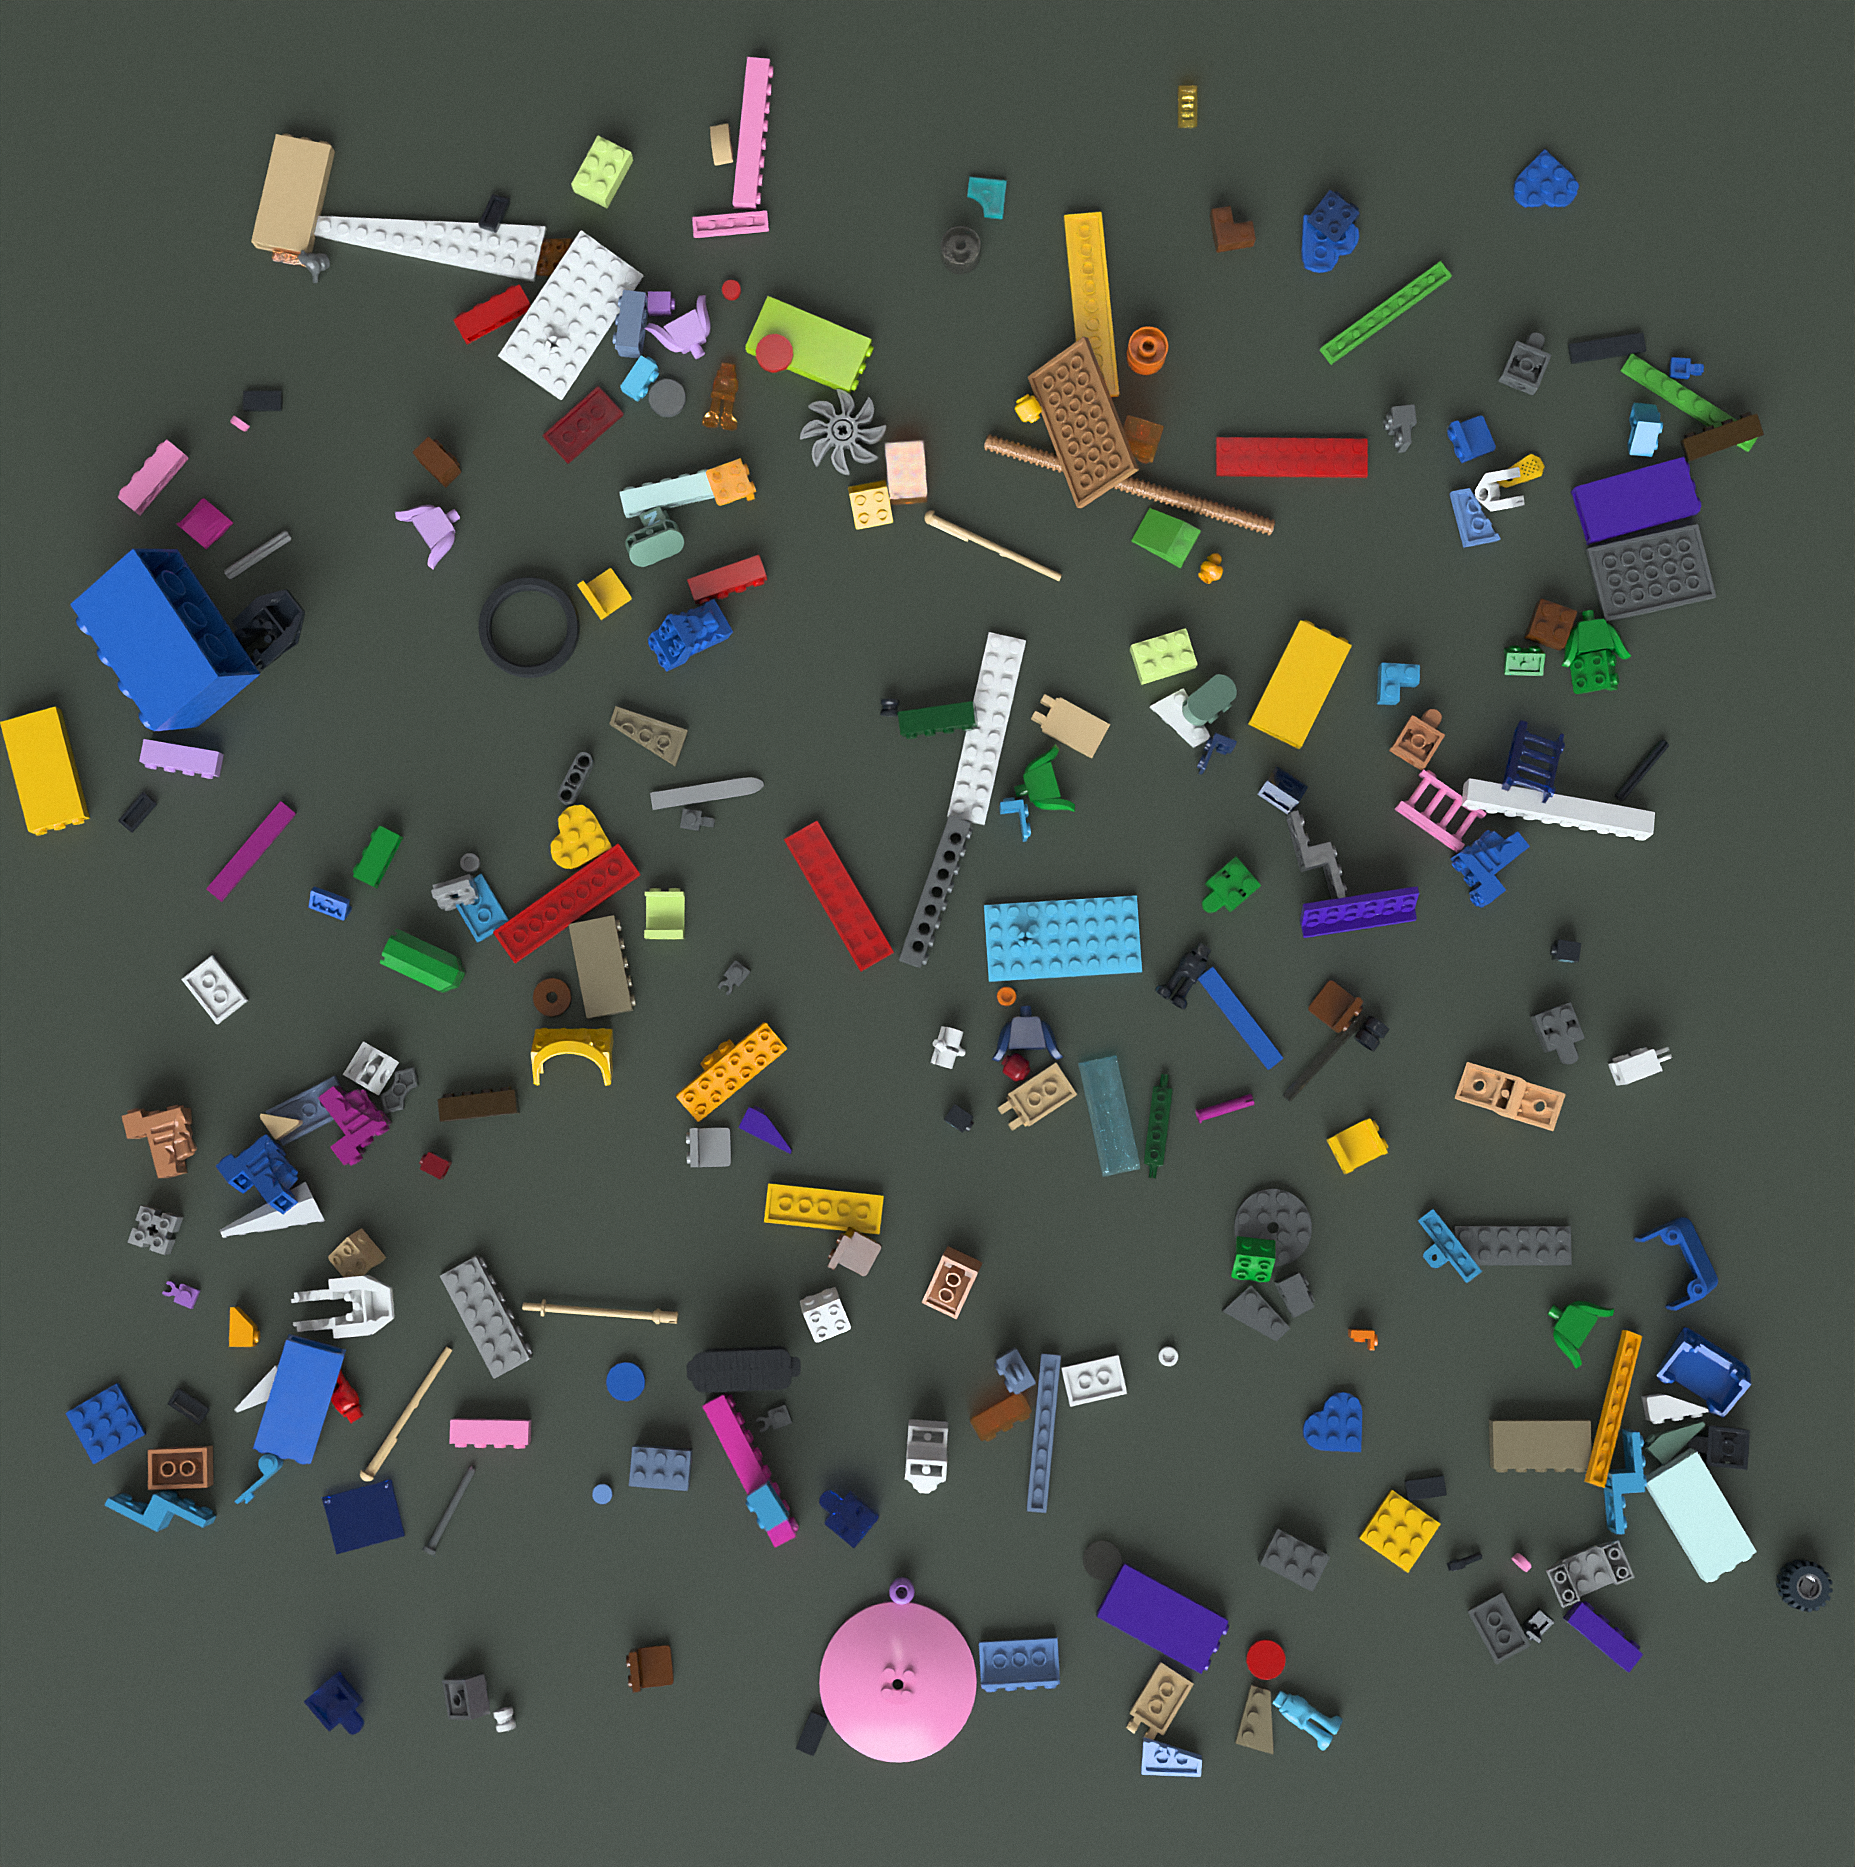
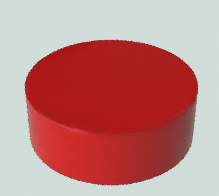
M735 280L726 281L722 286L723 296L728 300L737 299L741 294L739 283Z

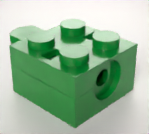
M1235 857L1205 883L1211 892L1203 898L1202 908L1208 913H1214L1224 905L1231 912L1256 891L1261 884L1240 860Z

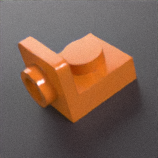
M1348 1329V1337L1353 1338L1354 1342H1365V1339H1367V1349L1374 1350V1346H1377L1378 1336L1374 1330Z

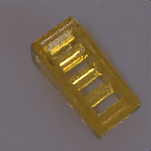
M1179 86L1177 91L1178 128L1197 127V86ZM1182 102H1192V104H1182ZM1182 110H1193V112H1182ZM1182 117H1193V120H1182Z

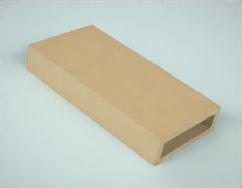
M276 134L251 240L256 248L298 256L302 250L306 253H312L316 237L314 232L318 216L321 215L335 154L334 149L328 142L319 141L318 143L305 137L298 139L289 134Z

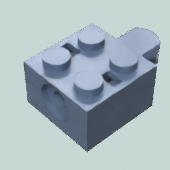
M1016 1347L995 1358L997 1363L994 1366L1000 1376L1004 1374L1006 1377L1004 1383L1010 1393L1014 1391L1015 1395L1036 1384Z

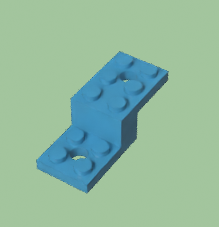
M1622 1429L1625 1468L1609 1469L1604 1488L1607 1529L1616 1534H1625L1624 1528H1627L1626 1517L1623 1516L1625 1499L1621 1494L1645 1492L1644 1487L1647 1486L1646 1475H1643L1645 1457L1641 1452V1447L1644 1445L1643 1437L1640 1435V1432L1632 1429Z
M171 1489L155 1493L149 1505L144 1502L137 1503L133 1501V1497L126 1493L109 1497L105 1503V1506L156 1532L168 1527L174 1514L202 1528L212 1524L216 1518V1515L212 1514L213 1511L204 1506L200 1508L194 1505L195 1501L189 1498L183 1499L177 1496L178 1493Z

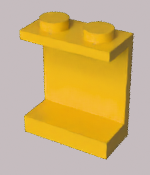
M1370 1118L1365 1119L1326 1139L1344 1174H1348L1353 1169L1388 1153L1386 1150L1388 1145L1384 1138H1380L1377 1132L1379 1127L1374 1120L1371 1121Z

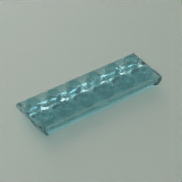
M1111 1056L1078 1063L1102 1177L1140 1169L1117 1057Z

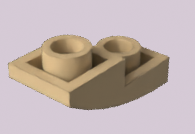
M723 124L710 127L715 166L733 162V148L729 125Z

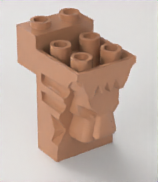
M173 1105L167 1107V1111L156 1110L152 1112L135 1108L128 1110L127 1114L122 1116L128 1139L148 1138L158 1178H171L188 1173L185 1159L194 1155L197 1150L190 1124H192L191 1108H184V1105Z

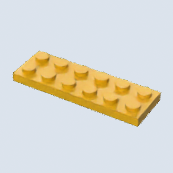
M768 1183L764 1222L847 1231L848 1227H851L860 1233L880 1235L884 1196Z

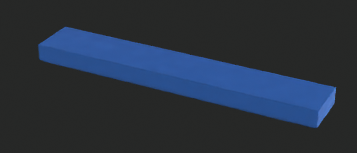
M1214 967L1198 978V981L1267 1070L1283 1059L1282 1055Z

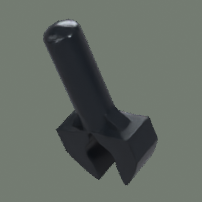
M1477 1552L1462 1559H1453L1446 1564L1448 1570L1453 1572L1464 1569L1466 1565L1481 1560L1483 1557L1480 1552Z

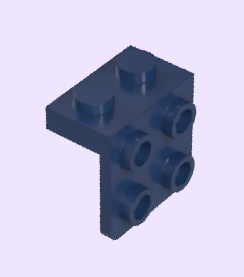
M1329 190L1309 216L1308 222L1330 240L1338 242L1352 222L1359 218L1360 212H1358L1359 208L1350 202L1348 204L1344 201V197L1339 192Z

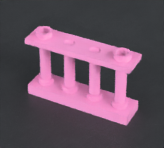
M1422 770L1418 776L1423 780L1408 801L1399 802L1395 810L1458 853L1465 846L1461 838L1476 817L1482 819L1487 813L1483 809L1470 810L1463 806L1470 813L1457 832L1452 835L1446 832V826L1462 805V796L1436 778L1437 776L1430 770ZM1430 783L1439 791L1425 811L1419 813L1414 809V805ZM1444 795H1447L1454 800V803L1440 823L1435 824L1430 820V815Z

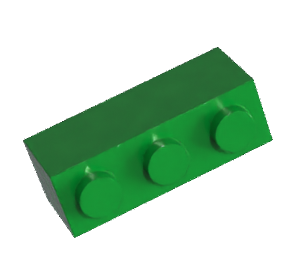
M380 825L378 829L375 828L372 832V841L369 846L367 845L364 848L361 862H358L353 869V877L375 888H378L403 840V837Z

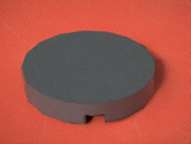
M663 379L651 387L649 404L652 410L660 416L673 417L678 415L685 406L686 394L678 382L671 379Z

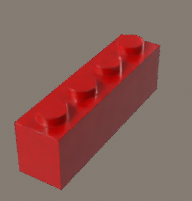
M520 284L517 286L512 285L506 289V292L500 295H493L489 301L479 303L472 310L458 314L453 321L466 344H469L525 314L531 304Z
M757 555L687 579L696 605H705L711 599L717 597L718 599L726 598L731 592L736 591V593L745 591L746 587L763 585L764 581L767 580V576L760 556Z

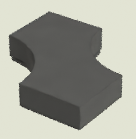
M415 1067L395 1071V1080L392 1087L380 1095L385 1114L405 1109L404 1102L407 1094L413 1088L419 1086Z

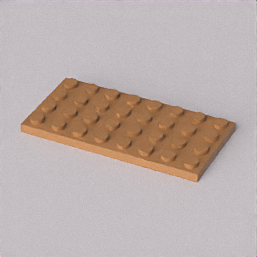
M1082 337L1028 376L1034 395L1042 407L1041 414L1077 508H1083L1139 470L1087 337Z

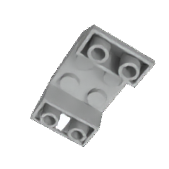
M1619 1540L1591 1546L1557 1561L1546 1570L1562 1608L1580 1601V1596L1611 1583L1618 1585L1635 1578Z

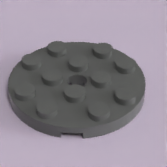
M1265 1189L1255 1192L1240 1205L1235 1215V1239L1237 1236L1276 1240L1274 1267L1283 1266L1296 1260L1302 1255L1310 1242L1312 1223L1309 1212L1300 1199L1287 1191ZM1271 1222H1275L1278 1225V1230L1275 1233L1268 1231L1267 1227Z

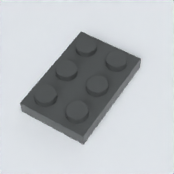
M1502 1592L1467 1610L1495 1664L1531 1646Z

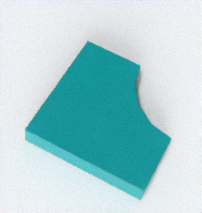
M969 177L967 197L975 199L980 203L984 217L1002 219L1007 181Z

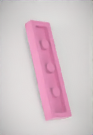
M767 211L692 217L694 238L769 231Z

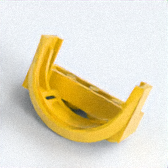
M535 1029L531 1049L534 1084L539 1085V1074L544 1073L543 1063L547 1059L555 1055L570 1053L582 1055L594 1061L602 1071L605 1085H610L613 1075V1029Z

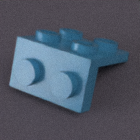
M1014 797L1003 799V802H1000L999 805L1000 814L1019 812L1023 842L1027 841L1031 834L1030 823H1026V818L1029 815L1027 804H1024L1023 800H1015Z

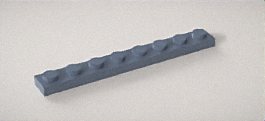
M1041 1353L1027 1511L1046 1513L1061 1355Z

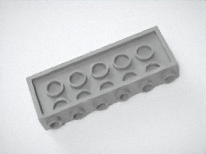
M476 1255L440 1275V1278L492 1377L495 1379L532 1359L531 1354L533 1351L528 1343L525 1344L522 1338L524 1334L520 1326L516 1327L513 1321L515 1319L513 1312L510 1308H506L504 1295L501 1291H497L495 1278L492 1274H488L486 1261L483 1257L480 1258L479 1255Z

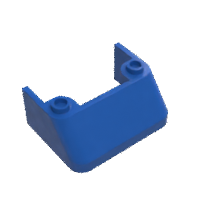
M1684 1217L1676 1218L1634 1238L1635 1242H1645L1660 1235L1663 1242L1667 1245L1679 1244L1695 1279L1687 1285V1296L1665 1305L1666 1309L1674 1311L1702 1299L1718 1284V1277L1692 1222Z

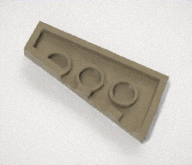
M615 706L609 723L618 731L676 767L688 730Z

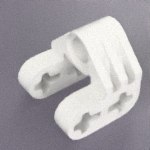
M1519 467L1485 473L1475 490L1477 500L1490 511L1525 505L1523 495L1499 500L1500 490L1497 481L1521 477Z

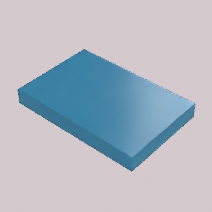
M483 874L474 878L479 896L478 899H475V903L456 905L477 942L492 935L493 931L509 921ZM458 893L452 895L453 898L459 897Z

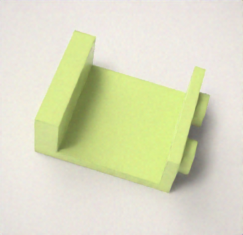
M650 888V892H645L646 930H644V938L685 939V893L680 892L679 888H669V892H661L660 888Z

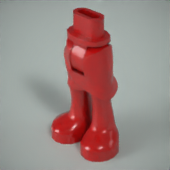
M340 1369L337 1378L339 1387L334 1388L331 1402L343 1417H347L350 1423H353L364 1416L360 1409L361 1404L357 1392L350 1386L349 1381L345 1379Z

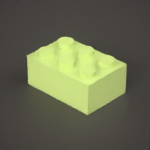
M597 136L572 182L574 192L608 208L633 162L631 152Z
M1186 628L1132 644L1130 647L1141 685L1195 669L1197 666Z

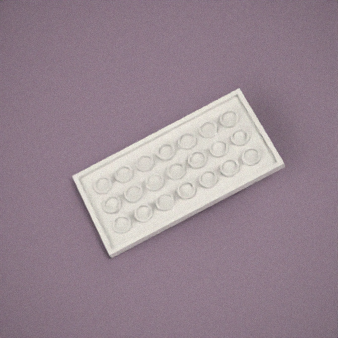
M581 230L498 357L562 400L616 319V315L619 314V296H622L623 290L634 291L644 275Z

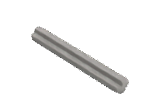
M287 531L281 532L225 569V575L229 579L234 578L292 539Z

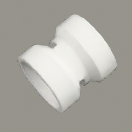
M505 1707L493 1712L494 1718L497 1719V1732H504L517 1727L516 1721L512 1717L514 1713L513 1707Z

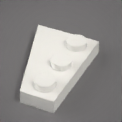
M1183 688L1151 705L1150 708L1194 748L1206 742L1210 735L1204 725L1196 726L1185 719L1182 713V704L1188 698V695Z

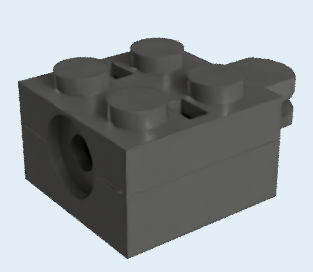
M1537 332L1531 333L1525 343L1519 341L1514 343L1498 382L1534 395L1551 358V354L1542 351L1545 343V338L1542 334Z
M1571 1002L1530 1017L1544 1053L1556 1049L1559 1059L1563 1064H1573L1579 1059L1574 1042L1585 1039Z

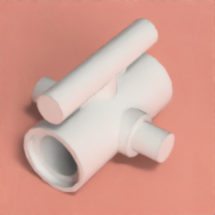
M941 1026L938 1039L933 1041L935 1049L930 1063L952 1069L956 1056H964L966 1053L965 1049L959 1046L963 1032Z

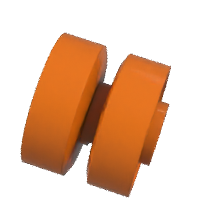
M1148 326L1136 330L1130 337L1126 352V359L1130 368L1142 375L1157 372L1163 366L1167 355L1168 341L1162 331L1154 327Z

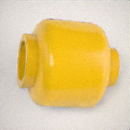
M1026 394L1016 401L1015 411L1022 422L1029 421L1033 423L1040 418L1039 414L1042 411V407L1034 395L1029 396V394Z

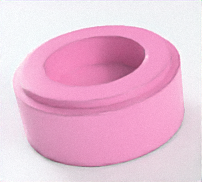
M234 415L230 420L232 424L244 432L250 427Z
M1516 1553L1512 1557L1515 1564L1523 1571L1527 1572L1531 1568L1530 1562L1521 1554Z

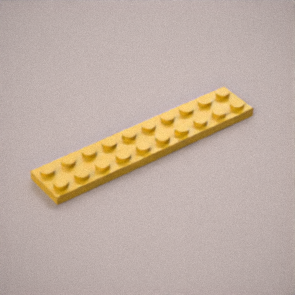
M1102 212L1064 215L1075 340L1077 342L1082 337L1089 339L1110 396L1119 397Z

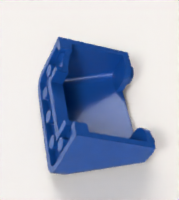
M1686 1327L1679 1333L1656 1371L1660 1381L1665 1384H1671L1674 1381L1678 1382L1705 1399L1708 1410L1722 1418L1727 1415L1751 1385L1750 1369L1746 1364Z

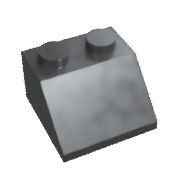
M470 1674L442 1680L448 1719L473 1720L490 1714V1702L484 1674Z

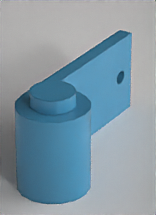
M271 1453L263 1455L259 1459L258 1464L264 1476L235 1500L236 1504L244 1500L247 1504L255 1497L253 1492L283 1466V1459Z

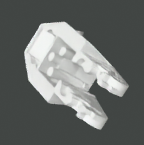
M370 1275L328 1279L329 1289L295 1292L294 1299H291V1303L344 1298L345 1301H351L353 1304V1312L347 1313L346 1316L293 1322V1326H297V1332L333 1329L334 1338L364 1336L376 1333L395 1318L392 1287Z

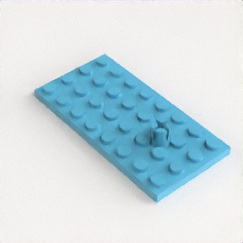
M1137 895L984 905L989 982L1142 972Z

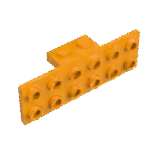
M763 1022L737 1045H734L729 1039L721 1043L712 1054H708L700 1063L705 1071L678 1092L676 1097L691 1115L700 1122L785 1052L787 1047L767 1023Z

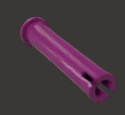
M1249 1093L1248 1095L1200 1110L1195 1109L1198 1122L1202 1123L1204 1120L1251 1105L1253 1106L1254 1100H1250L1253 1097Z

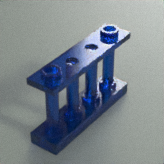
M1520 720L1514 730L1501 789L1509 791L1512 785L1518 784L1542 792V803L1545 804L1549 797H1553L1556 787L1553 785L1559 757L1565 747V743H1563L1564 734H1560L1556 742L1529 733L1526 730L1528 722ZM1527 740L1553 749L1552 756L1526 748L1523 742ZM1526 755L1549 763V770L1524 763L1520 756ZM1521 769L1547 778L1546 784L1543 785L1519 777V774H1516L1517 770Z

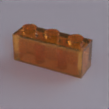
M1020 1392L1017 1395L1015 1393L969 1420L980 1440L988 1442L996 1437L995 1433L1000 1430L1006 1432L1014 1427V1422L1019 1420L1021 1423L1030 1418L1029 1414L1032 1413V1410Z

